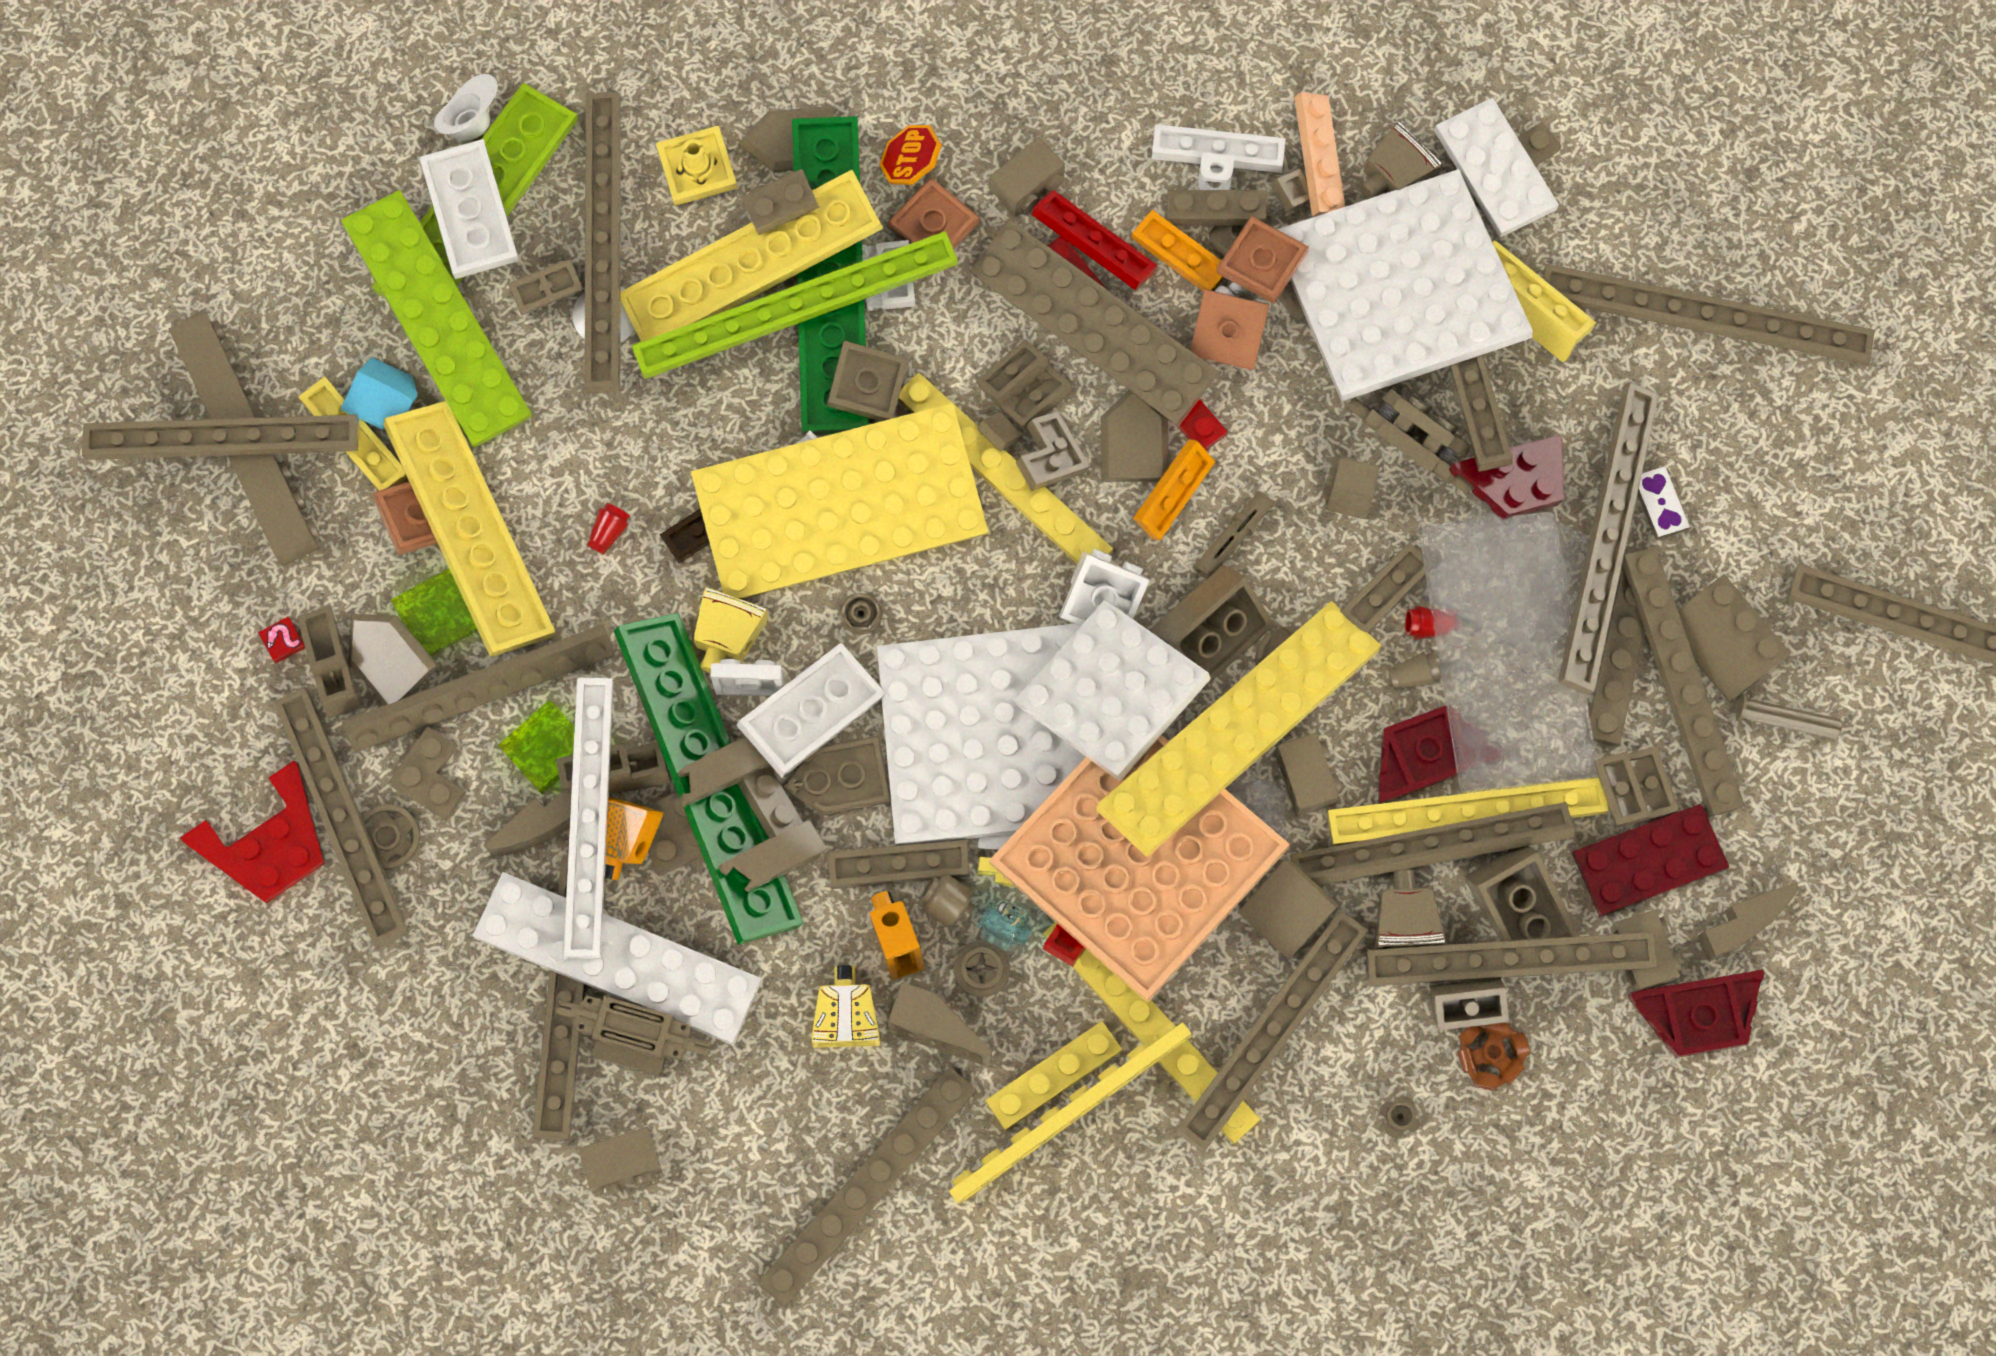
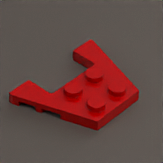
M295 760L268 777L286 803V808L229 847H225L207 820L180 837L185 845L266 904L325 864L308 803L309 800L304 788L301 770Z

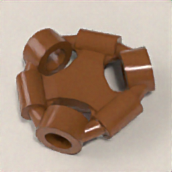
M1510 1023L1467 1027L1458 1036L1460 1039V1051H1457L1463 1072L1470 1075L1475 1087L1497 1091V1088L1505 1083L1510 1085L1525 1069L1523 1063L1526 1057L1530 1055L1529 1044L1525 1034L1510 1028ZM1482 1031H1485L1487 1040L1484 1045L1477 1050L1470 1048L1469 1045ZM1506 1037H1509L1515 1059L1509 1058L1505 1052L1503 1040ZM1481 1064L1490 1065L1499 1070V1076L1480 1072L1477 1069Z

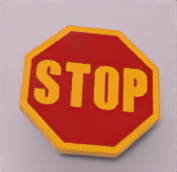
M908 125L887 142L879 166L891 185H913L935 167L942 144L930 125Z

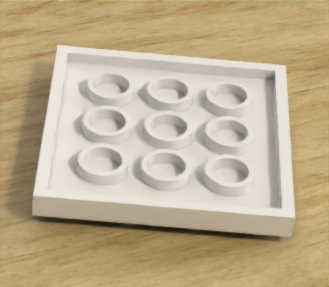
M1104 600L1015 698V702L1018 707L1118 781H1121L1211 678L1209 673L1107 600Z

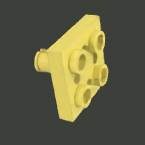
M719 126L656 143L674 206L738 189ZM682 169L685 170V172L682 173V175L677 174V171L681 173ZM698 180L699 182H703L704 180H706V182L702 185L697 183Z

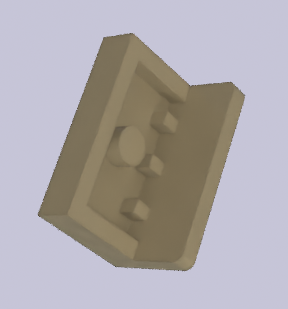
M802 169L796 172H787L779 180L768 185L757 186L748 194L742 196L758 235L819 208L811 185Z

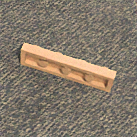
M1300 92L1294 97L1311 213L1312 217H1316L1345 207L1329 97L1327 95Z

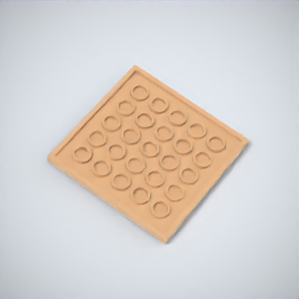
M1162 735L1121 781H1118L1089 758L1085 757L989 860L990 865L1147 1003L1290 848V844L1224 789L1150 856L1146 857L1105 819L1096 808L1102 799L1169 742Z

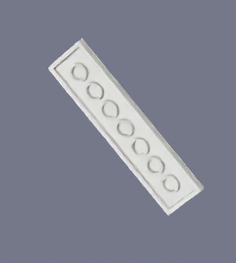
M502 872L473 933L474 939L631 1004L673 1015L674 1020L689 1024L690 1028L734 1045L762 982L760 977L604 913L601 959L564 958L566 898Z

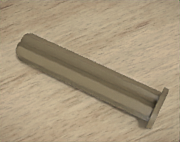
M1742 694L1738 701L1737 721L1748 719L1833 739L1837 738L1842 730V721L1838 718L1748 699L1746 694Z

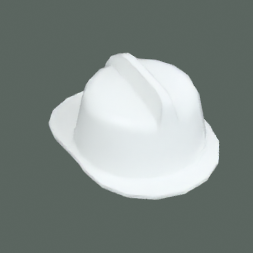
M489 74L477 75L468 80L436 115L434 120L435 129L442 134H451L461 145L470 143L473 139L484 134L490 125L488 107L496 96L498 89L497 80Z

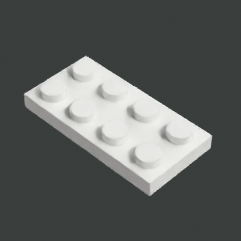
M1493 98L1435 126L1434 132L1456 168L1459 169L1465 183L1499 238L1557 210L1558 202Z
M481 139L419 157L454 278L458 279L518 262L519 258L484 140Z
M840 643L739 720L736 726L782 778L882 700L886 693L847 648Z

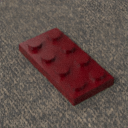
M1702 804L1575 850L1572 853L1599 917L1722 872L1730 867Z

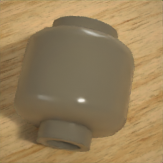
M947 874L942 875L940 878L934 876L920 897V900L924 902L923 911L947 927L953 926L959 920L964 923L975 906L970 902L972 890Z

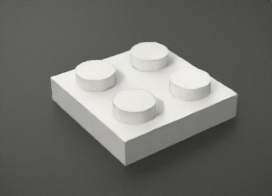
M723 659L720 660V664L711 663L710 677L716 695L772 696L785 686L781 665H775V662L769 660H758L753 665L741 664L739 660Z

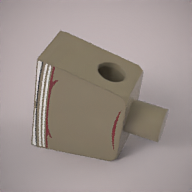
M1398 121L1367 158L1364 173L1369 179L1360 186V190L1367 199L1379 196L1383 192L1388 193L1394 190H1401L1406 186L1439 176L1443 163Z
M1414 870L1394 871V889L1383 890L1379 896L1374 950L1444 945L1445 936L1432 888H1416Z

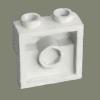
M1093 549L1091 554L1083 551L1070 581L1072 586L1059 617L1077 625H1082L1104 600H1107L1133 619L1150 580L1146 576L1141 575L1143 568L1124 561L1121 567L1110 562L1112 556L1103 551Z

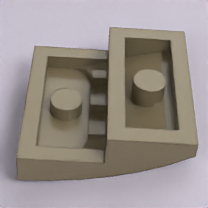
M1026 339L976 381L981 390L1024 433L1029 430L1027 425L1031 419L1046 415L1074 391L1072 384L1051 367L1047 357Z
M1657 746L1632 753L1626 751L1593 761L1616 827L1666 817L1679 811Z
M1287 857L1256 890L1238 913L1290 960L1325 923L1339 905Z

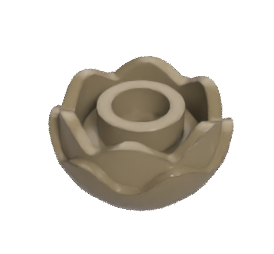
M854 593L846 598L839 610V616L848 631L863 635L871 633L878 627L882 620L883 610L876 597L872 594ZM864 612V616L859 617L858 613Z

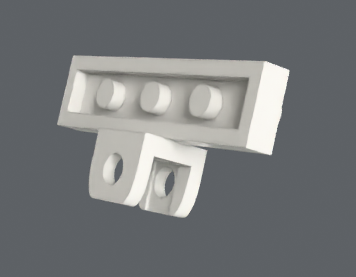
M1155 124L1151 159L1200 164L1198 190H1230L1233 168L1282 173L1286 138ZM1208 182H1220L1221 185L1217 188H1212Z

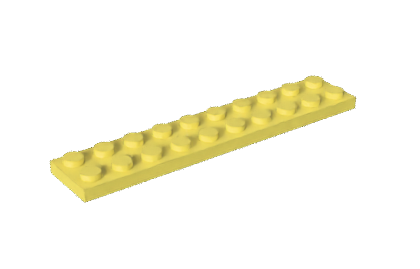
M1330 601L1098 803L1096 810L1146 857L1150 856L1379 652L1382 645L1369 633L1358 629L1340 612L1341 609L1334 602Z

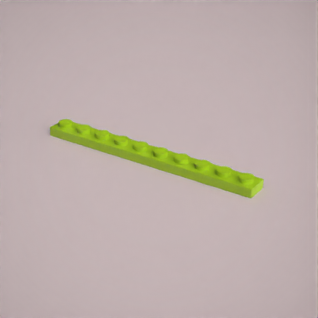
M944 231L632 345L642 375L644 379L957 266L958 260L948 235Z

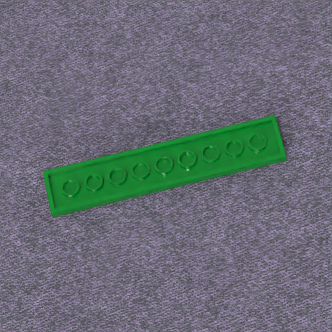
M858 116L792 119L793 170L795 172L801 169L804 171L812 190L850 170H853L860 183ZM862 240L798 273L797 285L862 262ZM863 299L798 323L802 435H806L809 431L814 435L835 434L869 425V418L826 406L843 341L866 347L865 301Z
M679 613L618 625L614 630V634L680 798L682 794L690 793L689 775L678 777V772L682 768L731 742ZM738 784L683 807L737 944L741 945L799 928L803 924V920L784 875L747 892L744 889L750 882V879L735 868H732L726 876L718 868L722 863L769 839Z

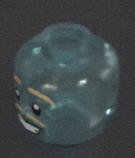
M1000 900L996 904L990 903L978 925V928L982 930L984 941L1006 952H1011L1018 944L1024 947L1033 930V927L1028 925L1029 913L1006 900Z

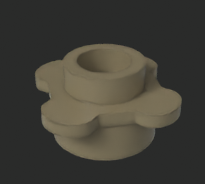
M1404 1097L1401 1101L1394 1104L1386 1102L1381 1106L1380 1113L1386 1119V1133L1389 1136L1397 1137L1400 1132L1408 1130L1415 1132L1419 1129L1420 1120L1416 1118L1415 1104L1412 1099ZM1402 1114L1403 1120H1398L1397 1115Z

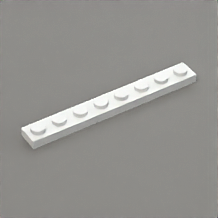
M577 678L564 958L601 959L614 684L612 678Z

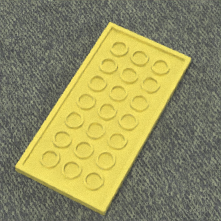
M953 403L691 471L722 591L724 594L738 599L756 596L980 537L989 533Z

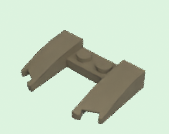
M746 736L706 755L678 772V777L689 775L690 793L682 794L680 797L683 807L738 784L769 837L768 840L731 858L718 867L725 876L732 868H735L750 879V882L744 889L747 892L815 861L827 850L810 819L805 822L801 820L771 769L770 764Z

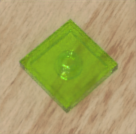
M449 568L390 599L401 621L430 656L478 631Z
M549 699L500 742L498 746L543 795L560 780L556 758L573 755L575 726Z

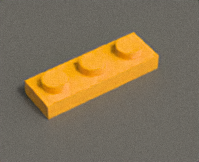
M1153 209L1132 232L1131 239L1203 292L1204 289L1214 291L1225 278L1217 273V267L1222 260Z
M1188 439L1133 517L1137 524L1154 540L1160 541L1216 462L1198 441Z

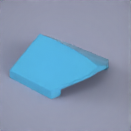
M371 357L357 371L341 411L349 415H357L358 419L383 430L385 429L383 425L385 418L410 410L418 396L414 378L408 373Z

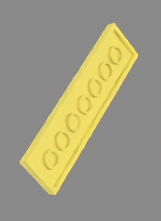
M853 170L812 190L819 208L758 235L752 222L621 291L620 300L640 341H645L730 310L882 230L883 227Z
M443 401L385 418L384 428L490 658L553 638L556 631L456 417L447 402Z

